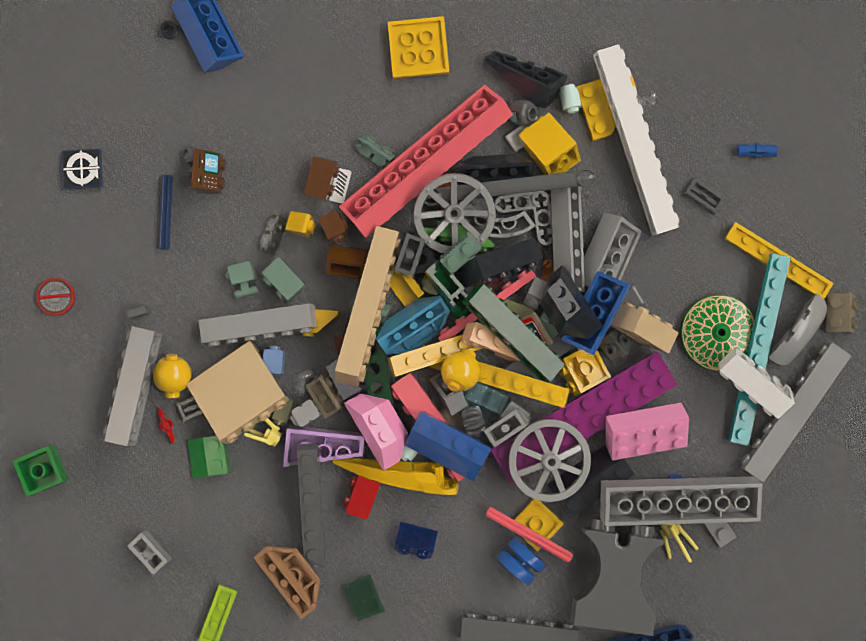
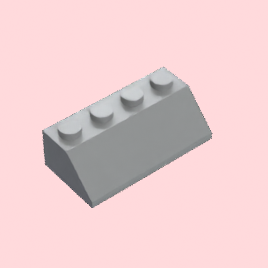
M603 213L584 256L586 290H588L597 271L621 280L642 231L621 216Z

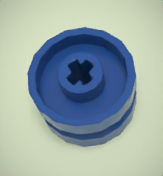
M514 536L508 543V546L515 555L513 556L507 550H502L497 555V559L514 577L519 578L529 586L535 577L528 567L540 573L547 565Z

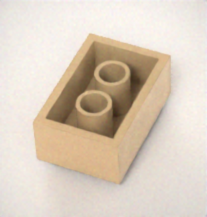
M625 302L624 305L621 304L610 326L644 346L669 354L678 335V332L672 329L673 325L665 321L661 322V318L657 315L648 314L649 310L638 306L636 309V306Z

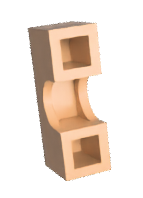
M478 322L466 324L461 342L476 348L491 350L495 352V356L510 362L521 361L485 325Z

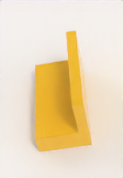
M395 272L391 276L390 287L405 307L425 295L414 279L396 274Z

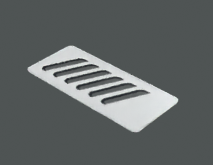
M339 169L338 177L334 178L333 185H335L332 197L330 196L329 198L330 201L344 203L351 176L350 170Z

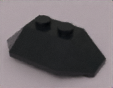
M513 154L473 156L455 165L456 174L468 175L479 182L531 177L533 176V162L530 159ZM457 182V185H465V184H466V183H463V182Z
M561 265L548 277L540 305L560 335L589 339L603 325L565 267Z

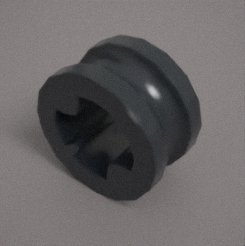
M165 21L160 26V32L166 39L172 40L178 36V27L174 22ZM168 26L174 29L171 34L165 32Z

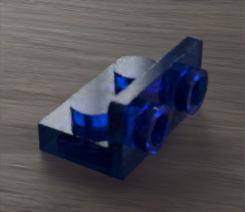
M400 522L394 550L404 555H416L420 559H431L438 531Z

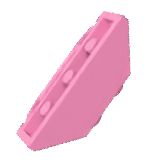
M359 394L345 402L347 410L382 470L384 471L399 462L408 432L388 399Z

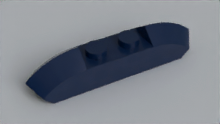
M679 624L654 630L653 636L635 634L609 641H692L694 635L685 625Z

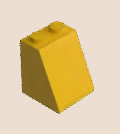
M550 113L539 117L534 124L524 128L519 134L524 148L544 175L567 172L581 161L577 143Z

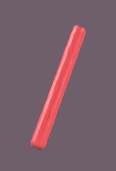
M493 507L488 508L486 512L488 518L567 563L571 561L573 554Z

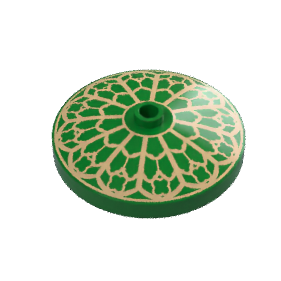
M726 295L705 297L694 303L682 319L680 327L682 347L687 356L696 365L706 370L719 372V362L734 347L747 355L755 318L744 303ZM719 329L724 332V335L720 336L718 334Z

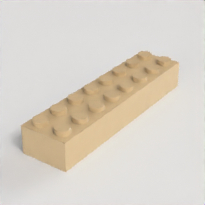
M376 226L336 365V382L358 387L360 382H364L366 375L365 363L369 364L371 357L370 345L373 346L376 339V330L379 328L381 312L385 307V298L390 289V280L396 267V258L400 253L401 239H398V231Z

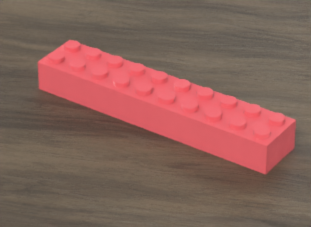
M486 85L482 86L342 203L339 208L361 234L367 238L375 232L376 226L380 227L383 223L387 222L395 213L404 208L408 202L417 197L429 182L447 172L451 166L461 160L487 136L491 135L500 125L505 123L513 115L502 97Z

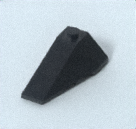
M493 51L485 57V61L527 100L541 108H547L554 102L560 88L567 79V75L547 66L544 69L533 66L534 62H519L516 57Z

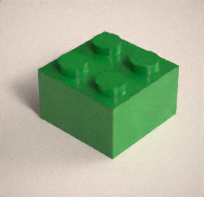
M48 445L13 460L27 497L34 496L69 481L55 445Z

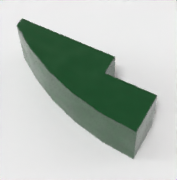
M439 259L425 273L437 294L442 297L449 310L458 320L469 311L462 303L468 295L463 291L465 289L463 285L446 269Z

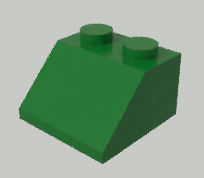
M217 435L187 440L193 478L231 472L228 446L221 442Z

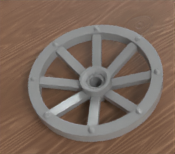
M446 174L433 179L421 190L414 206V222L418 234L422 239H425V243L429 247L441 253L446 252L452 246L442 245L434 240L449 222L452 227V245L458 242L457 223L460 222L476 238L480 245L489 237L495 223V205L489 191L481 182L464 174ZM451 182V203H447L433 189L444 183ZM457 182H463L475 187L459 204L457 203ZM479 193L483 195L488 206V210L463 209ZM428 195L445 208V210L421 212L424 200ZM457 210V214L452 215L451 211ZM464 216H488L482 233L480 234ZM445 217L429 236L423 228L421 219Z
M543 419L527 425L516 435L509 450L508 465L513 481L522 492L539 501L555 502L570 497L581 488L590 471L591 455L585 438L576 428L561 420ZM559 427L551 451L540 428ZM566 430L576 438L579 444L557 454ZM534 431L544 453H537L520 444L526 436ZM582 450L583 463L581 469L561 462V460ZM517 451L536 458L540 462L517 471ZM553 458L554 463L549 465V459ZM544 468L534 490L527 487L520 478L523 475ZM558 468L579 475L575 482L567 489L564 488L557 470ZM551 471L559 492L554 494L540 493Z

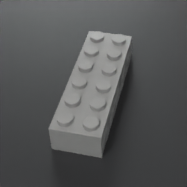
M133 326L131 330H128L126 335V341H128L127 348L123 350L121 357L124 360L123 365L117 373V379H119L118 386L113 390L112 398H114V402L108 411L110 419L103 431L104 441L123 446L136 445L162 333Z

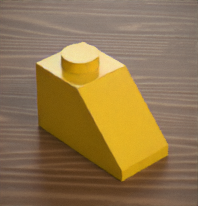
M315 309L317 328L311 329L312 332L303 333L302 336L314 337V334H319L339 317V311Z

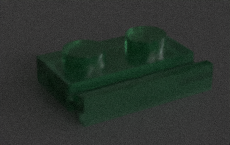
M371 574L344 584L358 622L385 611Z

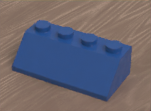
M177 0L171 6L205 73L220 70L244 57L216 0Z
M597 271L584 298L603 327L589 339L564 335L561 340L579 351L595 355L631 285Z
M421 411L405 446L473 482L492 448L425 411Z

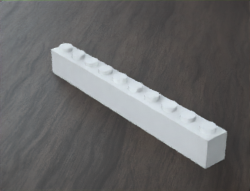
M619 44L599 50L593 57L651 234L654 236L678 228L679 218L673 211V200L671 195L667 193L666 179L661 175V163L655 156V145L649 138V127L642 117L643 108L640 103L638 104L636 98L637 90L631 83V72L624 62L625 53L623 49H620Z

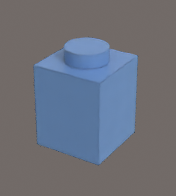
M269 346V350L264 349L263 361L270 372L273 374H284L285 351H281V347Z

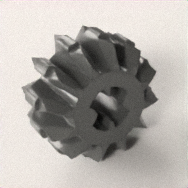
M472 406L463 410L462 418L467 434L476 439L485 436L484 430H486V425L480 407Z

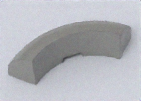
M471 203L463 208L477 210ZM523 211L512 217L495 218L494 227L489 236L499 238L512 237L525 233L536 225L527 213ZM464 216V218L481 234L486 226L488 216Z
M816 293L805 304L791 331L788 330L772 348L768 357L770 360L780 365H788L813 337L827 314V305L819 294Z

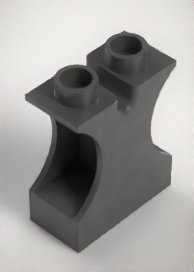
M593 518L592 528L582 526L581 530L589 537L594 546L597 560L596 570L586 588L573 596L570 620L576 626L653 636L656 611L649 606L642 594L640 574L647 557L656 548L663 545L664 540L654 536L655 526L631 525L630 533L626 532L625 541L618 543L619 534L615 532L616 526H605L601 519Z

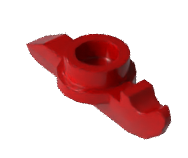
M158 408L159 428L162 432L166 433L170 444L175 442L171 431L173 429V422L170 419H166L165 413L162 412L161 408Z

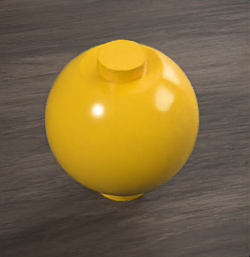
M462 349L461 352L453 353L444 360L441 375L450 390L454 392L466 391L478 382L480 366L475 359L476 354L473 351Z
M167 354L153 368L152 377L154 384L159 390L164 391V397H180V391L184 390L187 387L186 384L191 380L189 364L183 358L178 357L177 354Z

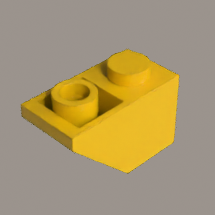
M291 211L285 230L289 233L309 238L310 234H314L316 223H314V219L310 214Z

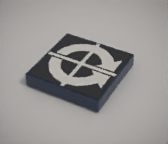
M101 149L62 151L64 189L103 187Z

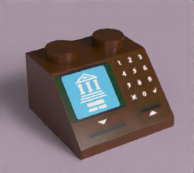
M194 149L191 187L196 192L221 194V189H224L225 186L222 170L226 168V160L223 159L220 153Z

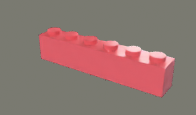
M412 372L391 386L393 388L392 394L397 400L401 399L404 404L402 408L408 416H413L415 422L421 411H425L447 423ZM450 469L447 470L453 480L456 478L460 481L464 478V476Z

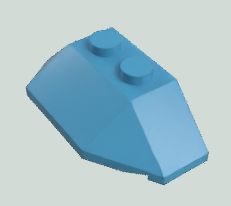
M441 296L417 299L387 319L376 340L386 354H401L417 349L442 331L450 310Z

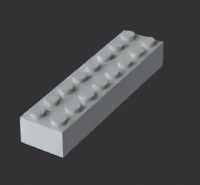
M756 477L601 481L600 519L605 526L761 521L762 483Z

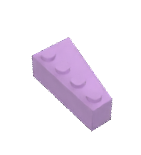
M290 425L286 431L283 467L298 465L297 449L299 444L319 443L320 462L333 459L363 456L366 440L359 432Z

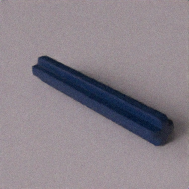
M171 175L162 176L158 244L160 250H169L173 187V177Z

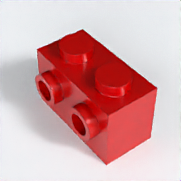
M360 475L357 478L353 477L350 489H353L350 496H346L343 507H346L345 513L368 520L380 482Z

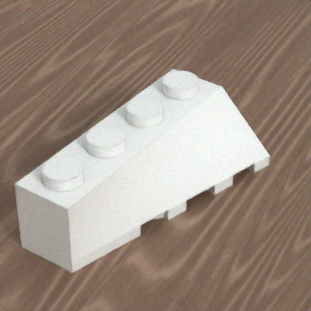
M734 347L719 362L720 374L726 380H732L739 391H745L755 404L759 403L762 405L768 415H774L779 419L795 404L791 387L786 384L783 386L774 375L770 377L762 366L755 367V362Z

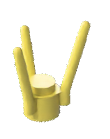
M266 419L265 422L271 429L267 428L264 434L254 429L248 431L252 434L244 433L246 437L274 447L282 436V433L279 432L280 427L274 425L269 419Z
M660 525L662 528L660 533L664 540L668 558L671 559L672 556L667 536L669 539L675 538L687 561L691 563L692 560L678 535L681 533L695 550L699 548L683 530L681 525Z

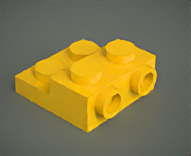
M577 351L561 359L565 365L559 371V374L565 377L568 382L566 383V388L570 389V393H573L574 396L611 378L598 351H596L595 355Z

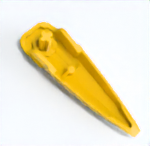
M353 457L333 459L334 464L387 485L431 494L456 495L458 493V480L445 477L443 465L437 462L399 461L383 471L375 459Z

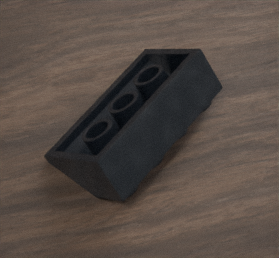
M605 444L591 454L590 471L581 488L570 497L558 502L568 517L572 518L601 498V481L627 480L635 473L624 458L612 461ZM583 460L573 467L581 469ZM569 471L560 475L564 488L570 487L579 475ZM555 479L547 484L553 494L559 492Z

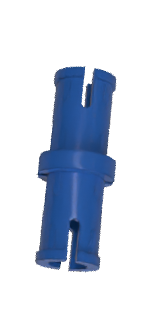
M760 143L737 145L738 156H754V158H759L760 156L776 157L778 152L777 145H760Z

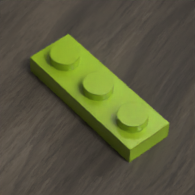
M219 584L198 639L199 641H220L238 590Z

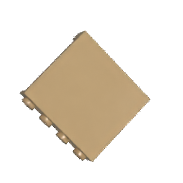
M248 341L186 384L217 437L225 444L236 441L240 434L252 430L256 423L265 421L272 412L281 410L290 401L261 358L258 348L251 341Z

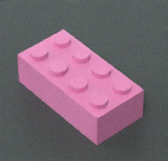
M682 403L606 416V447L612 461L687 447L689 416Z

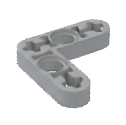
M537 191L504 195L495 200V210L500 214L533 210L538 243L542 246L552 244V214L549 196L546 192ZM538 195L546 199L543 201V208L547 207V210L536 211V208H540L539 202L535 201ZM520 197L525 198L527 201V205L523 208L518 207L516 204V200ZM513 198L515 209H511V205L505 207V210H502L497 205L500 204L501 200H504V203H510V199ZM541 213L548 216V222L545 224L538 221V215ZM550 226V229L547 228L546 232L547 235H551V238L548 239V242H545L544 239H541V236L544 234L543 229L539 230V227Z

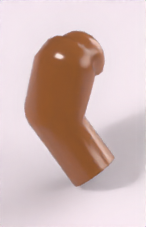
M547 259L543 263L544 275L540 279L545 282L554 273V262L551 259Z

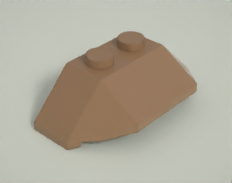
M267 546L253 557L301 620L316 609L320 578L297 548Z

